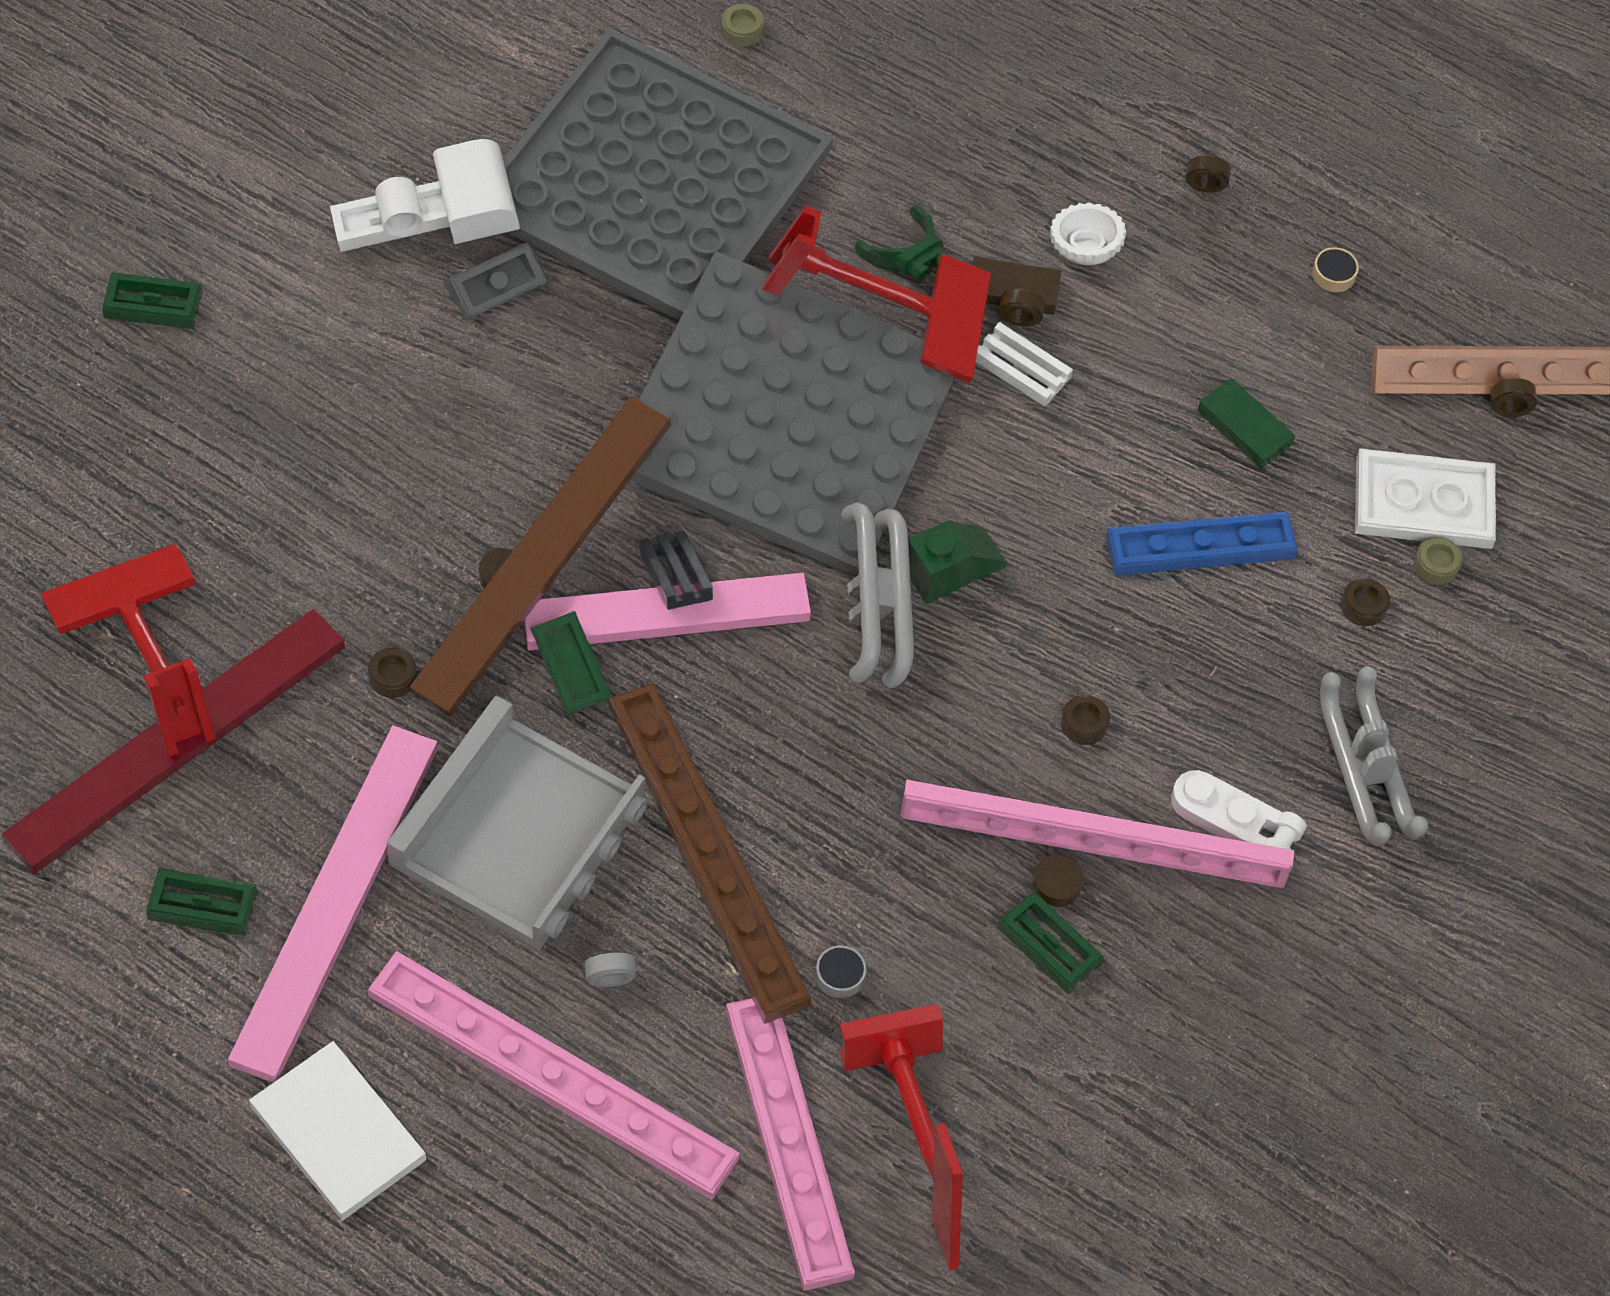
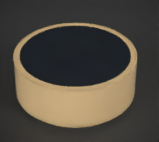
M1337 247L1324 249L1315 259L1312 269L1313 279L1324 290L1330 292L1346 291L1353 286L1359 270L1358 261L1352 253L1345 249Z

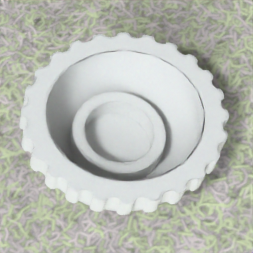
M1078 203V205H1070L1069 208L1062 209L1061 213L1056 214V218L1052 220L1050 236L1051 243H1054V248L1064 258L1073 263L1088 266L1103 263L1114 257L1116 252H1120L1121 246H1124L1126 229L1125 223L1122 222V217L1117 216V212L1111 211L1109 207H1102L1101 204Z

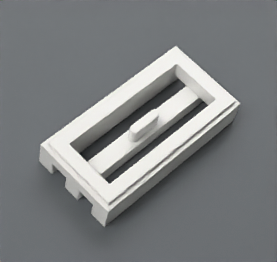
M1000 322L995 326L994 333L992 335L988 334L984 338L983 345L978 346L976 363L1044 407L1071 379L1072 368ZM992 351L996 352L997 354H999V355L1002 356L1003 358H1005V359H1007L1008 361H1010L1011 363H1013L1014 366L1012 367L1011 365H1009L1008 363L1004 362L1003 360H1001L1000 358H998L997 356H995V355L992 354L991 352H992ZM1030 374L1043 384L1047 385L1048 388H1044L1043 386L1029 378L1027 375Z

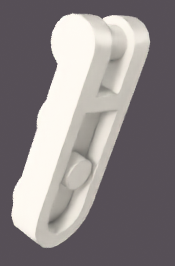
M1200 770L1188 771L1182 774L1176 780L1171 795L1172 806L1178 815L1218 837L1291 850L1290 846L1293 841H1299L1307 828L1305 821L1297 814L1287 811L1281 812L1213 775ZM1264 827L1275 833V835L1266 838L1260 832Z

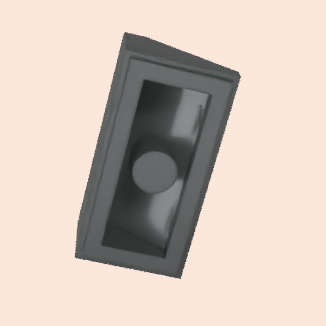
M528 242L443 282L447 292L467 320L548 283Z

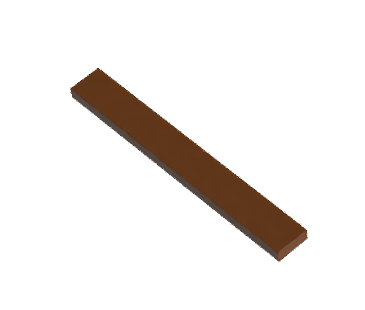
M631 395L410 685V690L414 695L451 718L670 428V418Z
M654 683L609 698V708L643 777H645V782L764 1024L810 1007L811 997Z

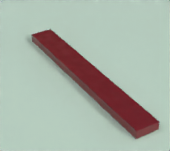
M312 609L202 689L215 735L214 740L206 743L202 733L176 743L178 754L169 757L162 743L156 722L2 833L4 842L35 875L345 648L344 639L315 609Z

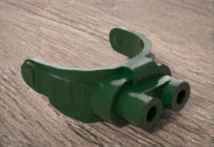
M914 205L910 208V214L926 235L917 244L907 248L884 249L878 247L871 248L866 242L859 240L855 244V250L860 257L877 268L888 271H901L905 275L911 274L917 281L921 282L929 276L932 267H938L940 256L948 254L942 249L943 241L935 234L936 230L934 229L932 216L926 213L920 206Z

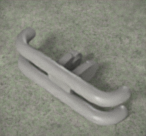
M855 502L846 506L841 513L842 520L845 523H856L859 575L853 578L852 581H849L847 587L848 595L859 598L860 602L853 609H850L849 623L856 626L861 625L862 627L861 655L858 662L849 670V677L855 683H862L873 674L881 654L880 620L893 612L895 657L892 666L882 675V682L887 688H896L906 679L914 659L907 525L902 514L892 508L882 510L873 517L868 506ZM875 526L880 530H889L891 569L877 567Z
M1365 666L1359 670L1357 675L1356 697L1364 725L1358 729L1359 731L1356 733L1353 743L1340 708V677L1334 672H1329L1323 676L1320 685L1321 710L1363 836L1374 846H1383L1391 837L1390 826L1386 823L1378 822L1366 786L1384 783L1400 830L1407 838L1413 840L1421 839L1427 833L1428 821L1422 816H1415L1397 764L1398 756L1396 750L1391 746L1387 724L1382 720L1375 695L1376 670L1371 666Z

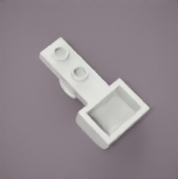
M478 139L439 148L433 153L439 181L415 186L414 182L408 178L393 177L384 180L377 186L375 190L376 196L330 206L340 251L352 250L446 227L451 229L454 244L520 229L500 146L492 140Z

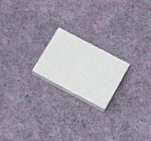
M1360 448L1356 457L1355 534L1425 541L1432 537H1442L1451 540L1456 545L1492 549L1496 541L1495 464Z
M334 1041L249 1100L252 1110L342 1221L426 1161V1153Z

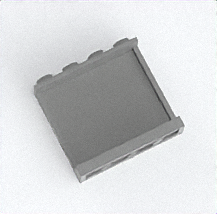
M495 696L388 840L389 865L535 949L540 950L549 936L555 939L562 932L569 918L567 910L576 898L583 900L587 896L596 878L594 872L602 860L608 863L615 856L622 842L620 835L628 823L635 825L642 817L648 804V799L644 798L645 777L638 775L632 785L515 721L512 714V704Z

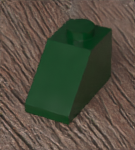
M946 521L908 539L910 580L926 604L1007 566V561L984 527Z

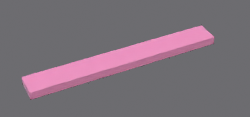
M392 725L228 1058L229 1067L272 1083L279 1079L388 854L387 842L404 820L438 750L437 741Z
M906 780L900 814L902 819L1278 888L1285 886L1294 859V850L912 780Z
M398 951L395 952L368 989L369 998L710 1200H713L739 1160L740 1153Z

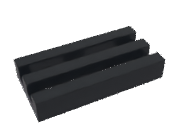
M685 531L675 532V540L669 541L666 534L657 536V544L651 545L648 538L639 540L640 554L667 610L713 600V587ZM676 553H679V555H680V557H681V559H682V561H683V563H684V565H685V567H686V569H687V571H688V573H689V575H690V577H691V579H692V581H693V583H694V585H695V587H696V589H697V592H694V589H693V587H692V585H691V583H690V581H689V579H688V577H687V575H686V573H685V571H684V569H683V567H682V565H681V563H680V561H679V559H678ZM664 556L672 576L683 595L676 596L658 557Z

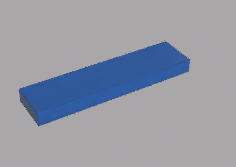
M1288 511L1108 528L1106 533L1114 576L1295 559L1298 551Z

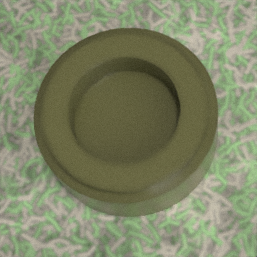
M736 4L729 7L722 15V36L730 44L739 47L756 44L764 33L763 14L756 7L748 4Z
M1432 537L1423 541L1414 558V568L1417 574L1426 582L1435 585H1444L1452 582L1457 577L1463 563V555L1460 548L1451 540L1442 537Z

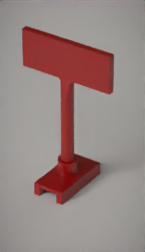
M805 205L771 252L768 262L776 266L764 281L762 290L779 296L797 270L801 269L813 275H817L819 272L922 313L927 316L928 322L920 363L969 383L974 375L991 273L942 254L938 261L932 298L827 256L825 249L815 246L822 212Z
M176 544L41 593L42 600L60 635L109 616L121 614L151 672L144 675V680L162 743L169 757L178 754L176 743L201 733L206 743L215 739L198 672L191 658L169 666L139 609V606L144 603L196 585L194 576Z
M938 1004L841 1023L840 1033L844 1042V1049H840V1058L844 1070L849 1071L884 1063L887 1072L895 1077L920 1153L933 1179L932 1222L948 1269H958L963 1172L946 1124L935 1125V1130L933 1128L913 1071V1066L915 1065L914 1057L942 1051L943 1017Z

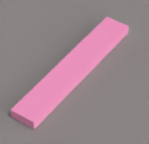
M804 572L710 582L713 587V600L667 610L657 588L540 599L524 620L528 651L539 649L530 630L531 627L573 611L577 614L589 644L810 621L811 610ZM691 584L694 592H697L695 585ZM678 585L672 586L676 596L683 595Z
M752 998L728 1003L726 1005L727 1017L803 1291L853 1280L855 1271L783 1018L764 1024Z

